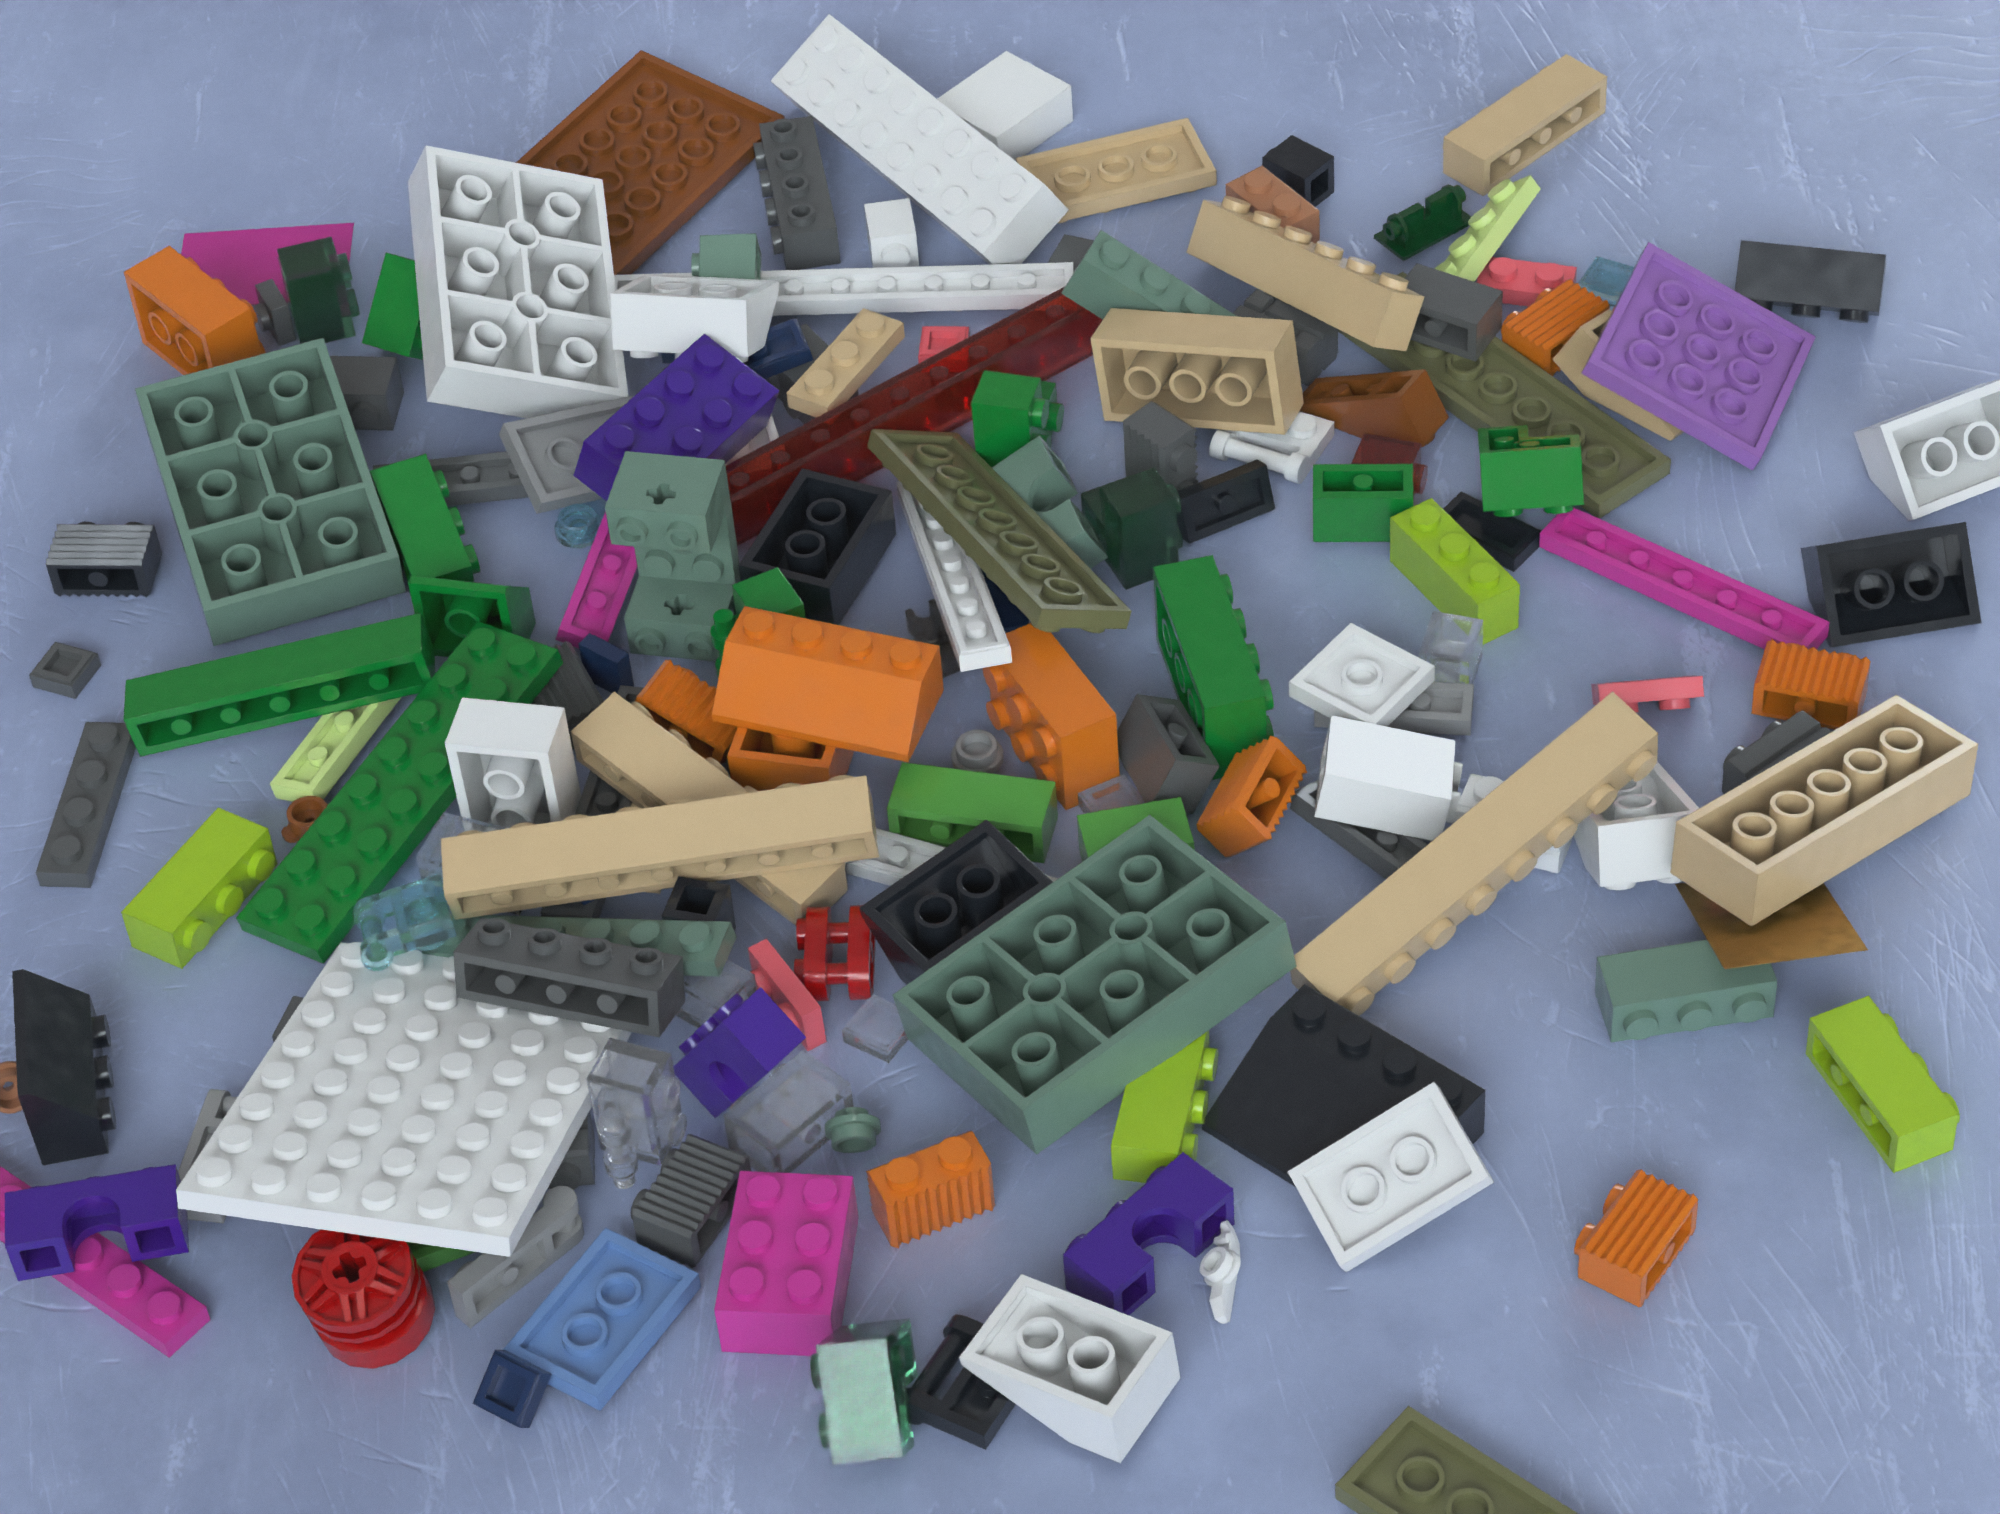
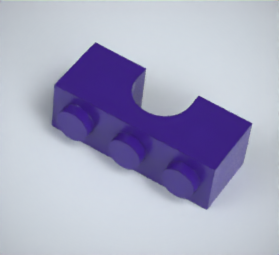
M761 987L747 1000H744L736 993L678 1047L685 1056L671 1068V1071L710 1114L716 1118L770 1072L806 1036Z
M1182 1152L1167 1166L1157 1168L1149 1176L1145 1185L1127 1200L1118 1201L1109 1210L1106 1218L1087 1234H1080L1072 1240L1063 1254L1066 1290L1126 1315L1132 1314L1156 1293L1154 1257L1143 1249L1157 1243H1171L1181 1247L1196 1258L1214 1242L1215 1237L1221 1234V1222L1227 1220L1232 1226L1235 1224L1233 1188Z
M176 1164L148 1167L137 1171L101 1177L94 1176L84 1180L48 1186H34L29 1189L6 1192L5 1248L17 1280L23 1281L75 1272V1253L78 1246L90 1235L101 1231H116L123 1234L132 1262L188 1253L187 1210L178 1209L176 1189L181 1183Z

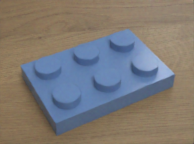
M605 1227L503 1350L551 1373L548 1385L601 1411L701 1288L699 1273Z

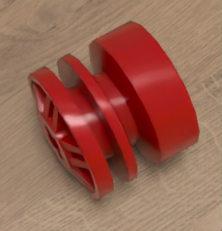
M320 1229L311 1235L297 1254L291 1275L294 1297L333 1357L349 1366L369 1369L394 1364L416 1350L430 1331L435 1313L433 1290L406 1242Z

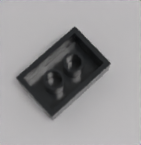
M802 468L739 563L740 580H746L778 567L804 603L806 619L840 625L896 535L892 491Z

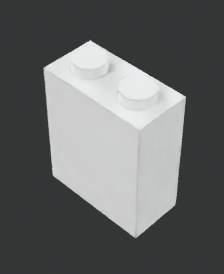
M1005 51L937 98L1015 161L1016 158L1025 156L1073 122L1071 85L1008 51Z
M1331 715L1320 759L1314 817L1433 841L1443 832L1446 822L1452 824L1456 822V809L1461 797V793L1457 791L1461 780L1463 763L1454 762L1455 741Z

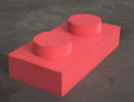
M1492 257L1478 276L1476 283L1503 291V304L1529 307L1536 301L1543 290L1548 288L1553 290L1570 278L1575 284L1577 267L1555 263L1515 260L1507 257Z
M1696 675L1591 684L1593 705H1597L1613 691L1635 712H1639L1638 702L1659 701V710L1691 708L1690 698L1704 697L1703 676Z
M767 938L750 946L748 953L752 971L747 973V980L753 993L761 987L806 1036L801 1043L807 1051L827 1042L821 1006Z

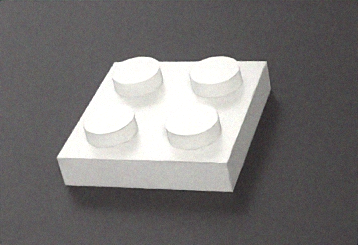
M1350 623L1289 681V697L1329 718L1332 715L1388 727L1435 681V666Z

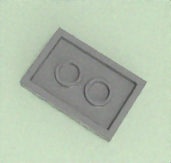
M633 396L503 423L499 436L536 514L603 499L573 475L584 440Z

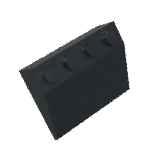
M1304 984L1270 1017L1207 1113L1204 1124H1202V1130L1295 1186L1288 1174L1289 1170L1433 1082L1441 1089L1471 1143L1474 1144L1484 1133L1485 1089Z

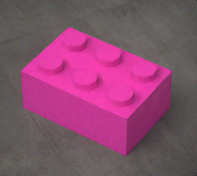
M757 1171L739 1172L714 1308L722 1352L837 1357L859 1220L853 1176Z

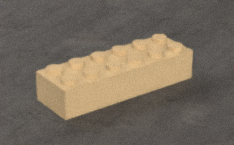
M1895 695L1678 820L1675 827L1670 873L1752 927L1969 796L1978 743L1900 696Z

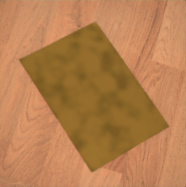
M1824 883L1752 927L1688 884H1675L1724 969L1868 950Z

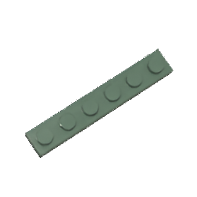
M440 914L421 953L447 958L454 956L453 951L480 918H499L512 924L538 929L551 928L559 933L585 938H603L611 943L637 948H655L663 953L683 956L684 976L720 977L737 936L731 922L503 915H485L455 920L452 914Z

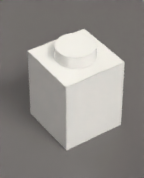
M910 198L864 204L867 238L873 268L919 266L917 237Z

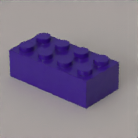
M703 334L584 440L573 476L607 501L625 451L725 460L726 464L768 425L779 390L706 334Z

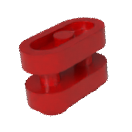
M863 905L850 906L849 922H832L830 906L807 907L806 918H797L798 951L804 950V958L794 960V974L817 1002L830 1001L831 985L848 984L850 1000H873L876 939L860 914L859 908ZM848 943L847 962L832 963L833 944Z

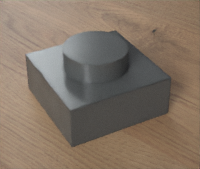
M270 279L256 284L255 289L259 304L253 305V308L258 318L257 323L262 332L269 330L279 346L295 341L296 336L288 304L274 281Z

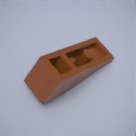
M1426 369L1316 378L1303 392L1304 404L1300 409V412L1334 421L1335 429L1386 448L1409 447L1410 449H1418L1433 441L1437 430L1449 418Z

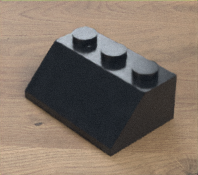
M1741 240L1735 291L1771 312L1773 305L1792 307L1791 315L1807 318H1820L1821 310L1840 312L1839 320L1868 323L1869 315L1879 316L1886 269V255Z
M1966 522L1801 548L1809 601L1815 615L1830 622L1829 633L1826 638L1829 647L1982 623Z
M985 820L859 909L861 916L897 975L907 985L1053 883V881L988 820Z
M24 969L12 971L18 1098L42 1165L108 1154V1131L116 1129V1116L111 1097H105V1089L114 1087L110 1059L108 1055L103 1056L102 1048L111 1046V1036L106 1015L96 1016L91 997L87 993Z

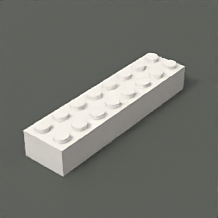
M830 14L771 80L797 108L807 116H812L814 122L907 198H910L913 203L989 265L1022 264L1069 210L1043 182Z

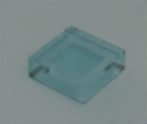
M1596 256L1578 284L1581 288L1585 287L1588 292L1592 291L1595 297L1600 296L1602 301L1607 300L1609 305L1614 307L1634 267Z

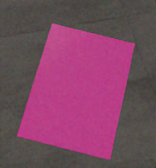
M354 223L185 233L181 255L185 258H192L212 279L218 278L221 280L229 292L238 299H246L251 305L259 304L255 285L270 279L274 281L287 303L345 299Z

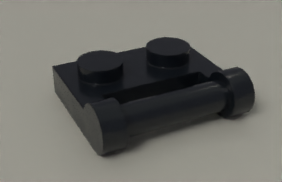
M955 1314L943 1329L944 1340L912 1387L902 1389L893 1402V1408L898 1416L908 1423L914 1425L928 1424L986 1450L1016 1404L965 1367H963L942 1400L933 1397L958 1361L960 1355L983 1326V1323L964 1315Z

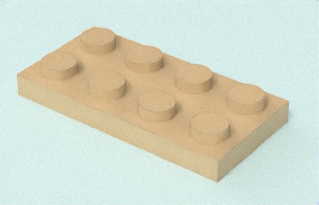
M1188 118L1016 158L1017 163L1043 182L1069 209L1058 223L1217 185L1216 169Z

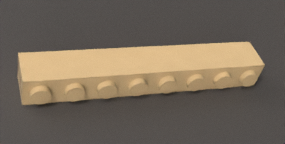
M1612 691L1296 953L1294 957L1297 966L1290 971L1292 984L1298 990L1305 984L1360 1016L1370 1007L1375 994L1389 982L1396 984L1407 977L1420 956L1430 948L1437 950L1444 946L1456 932L1457 925L1471 914L1477 916L1486 911L1496 899L1497 892L1511 880L1518 882L1524 879L1534 869L1538 858L1552 846L1559 848L1566 844L1575 834L1578 824L1591 813L1598 815L1604 812L1614 802L1618 791L1632 779L1637 782L1646 777L1657 763L1658 732Z
M839 775L825 782L804 785L785 783L771 790L750 793L732 791L717 798L697 801L678 799L669 805L643 809L640 807H625L619 809L616 813L596 816L577 814L568 816L562 821L542 824L523 822L515 824L508 829L488 832L469 830L454 837L441 838L444 896L455 920L674 888L678 876L715 882L879 857L873 801L866 775L858 777Z

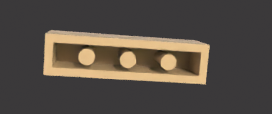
M1565 54L1444 136L1443 173L1478 194L1485 196L1497 184L1511 178L1604 114L1606 109L1607 76Z

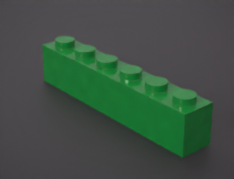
M421 613L126 680L123 720L140 757L418 694L435 674V649Z

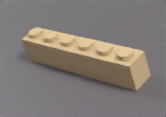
M1224 196L1222 202L1203 199L1186 253L1372 347L1407 351L1424 300V296L1407 288L1408 280L1386 272H1381V275L1374 272L1376 265L1367 260L1357 257L1346 259L1342 257L1344 249L1323 241H1317L1315 244L1311 242L1313 234L1292 226H1285L1283 228L1280 226L1281 218L1266 212L1255 211L1252 213L1249 211L1251 204L1244 200L1230 196Z
M613 692L570 731L577 761L642 809L669 805L678 799L697 801L717 798L732 791L757 792L753 787L745 786L743 788L731 779L726 769L714 758L708 757L704 759L692 750L689 742L678 731L674 729L667 731L657 724L643 705L636 701L629 703L616 692ZM845 862L735 878L737 882L795 926L797 918H806L807 907L830 906L831 908L848 891Z

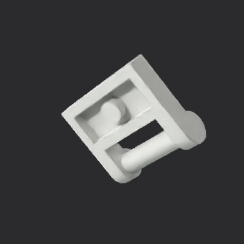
M1299 411L1285 435L1217 430L1212 437L1209 454L1212 458L1222 461L1232 458L1249 463L1258 459L1267 465L1268 470L1284 474L1285 480L1301 484L1312 469L1313 464L1316 463L1333 438L1334 421Z

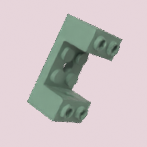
M625 451L606 502L605 511L611 544L634 546L639 577L624 616L630 653L716 662L719 653L713 647L710 635L711 627L714 625L713 614L719 609H729L733 612V615H736L732 585L741 582L725 460Z

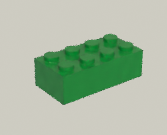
M1213 555L1155 566L1153 567L1156 640L1177 699L1185 707L1220 765L1212 779L1215 780L1223 777L1236 752L1241 753L1243 749L1248 750L1249 746H1255L1257 742L1262 743L1263 739L1268 740L1270 736H1274L1270 718L1266 715V711L1273 710L1274 701L1268 679L1260 680L1258 676L1260 673V663L1257 649L1254 643L1246 644L1245 642L1247 631L1241 608H1232L1233 590L1230 578L1227 573L1220 575Z

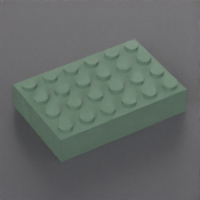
M324 338L135 388L146 431L213 646L406 592L399 555Z
M1148 815L892 996L907 1039L1035 1154H1039L1123 1093L1127 1084L1174 1056L1297 965L1286 921L1151 815Z

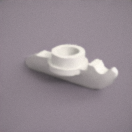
M1227 1220L1220 1223L1221 1234L1214 1238L1213 1243L1217 1247L1211 1249L1203 1257L1200 1264V1273L1204 1276L1206 1284L1211 1287L1209 1301L1214 1319L1222 1324L1230 1322L1237 1274L1241 1265L1240 1243L1234 1228Z

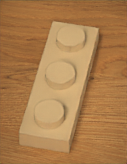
M863 308L787 391L788 408L829 422L905 337L904 322Z

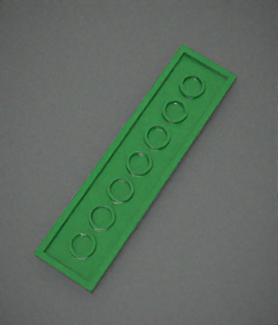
M478 621L239 913L236 919L244 932L324 964L455 800L456 792L445 741L462 697L531 704L563 664L558 649Z

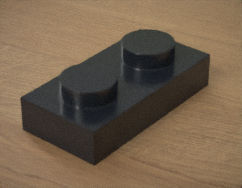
M1258 459L1171 494L1180 537L1189 544L1275 509L1267 465Z

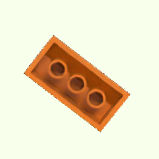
M744 606L725 641L712 709V719L719 723L909 763L944 691L940 646Z

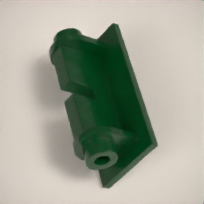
M1448 184L1443 186L1440 191L1425 198V208L1420 203H1416L1397 214H1391L1388 216L1387 222L1383 224V230L1376 233L1374 239L1402 261H1405L1469 226L1468 221L1471 218L1469 214L1462 210V203L1466 200L1464 190L1459 185L1452 186Z

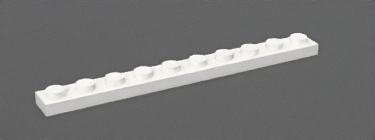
M1073 262L761 271V280L779 281V292L773 316L859 313L863 308L876 313L1074 308V301L1061 294L1074 273ZM662 273L655 275L692 276V273ZM645 274L614 275L616 290Z

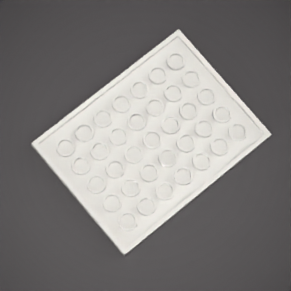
M340 942L177 1187L178 1209L511 1257L632 1032L457 998L454 956L447 958L423 954L415 949L396 950L374 947L363 942Z

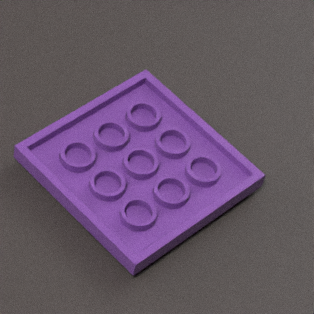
M1648 242L1581 374L1753 471L1763 456L1816 337Z

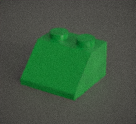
M411 576L408 581L414 613H421L435 649V656L449 657L478 621L527 639L531 637L536 621L529 587Z

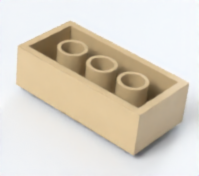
M1110 308L1090 338L1105 421L1123 422L1127 417L1153 401L1194 428L1285 435L1304 404L1293 320Z

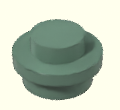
M860 1107L841 1109L835 1113L834 1118L828 1120L824 1125L825 1136L831 1139L832 1149L841 1153H859L874 1148L876 1146V1136L881 1132L880 1119L869 1115L868 1110Z

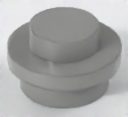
M971 730L963 733L957 739L951 753L952 764L955 769L982 771L993 774L1003 763V749L990 732Z

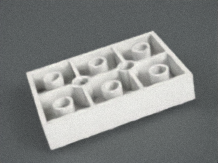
M425 146L408 180L427 402L531 418L629 397L623 350H613L610 293L616 291L603 179Z

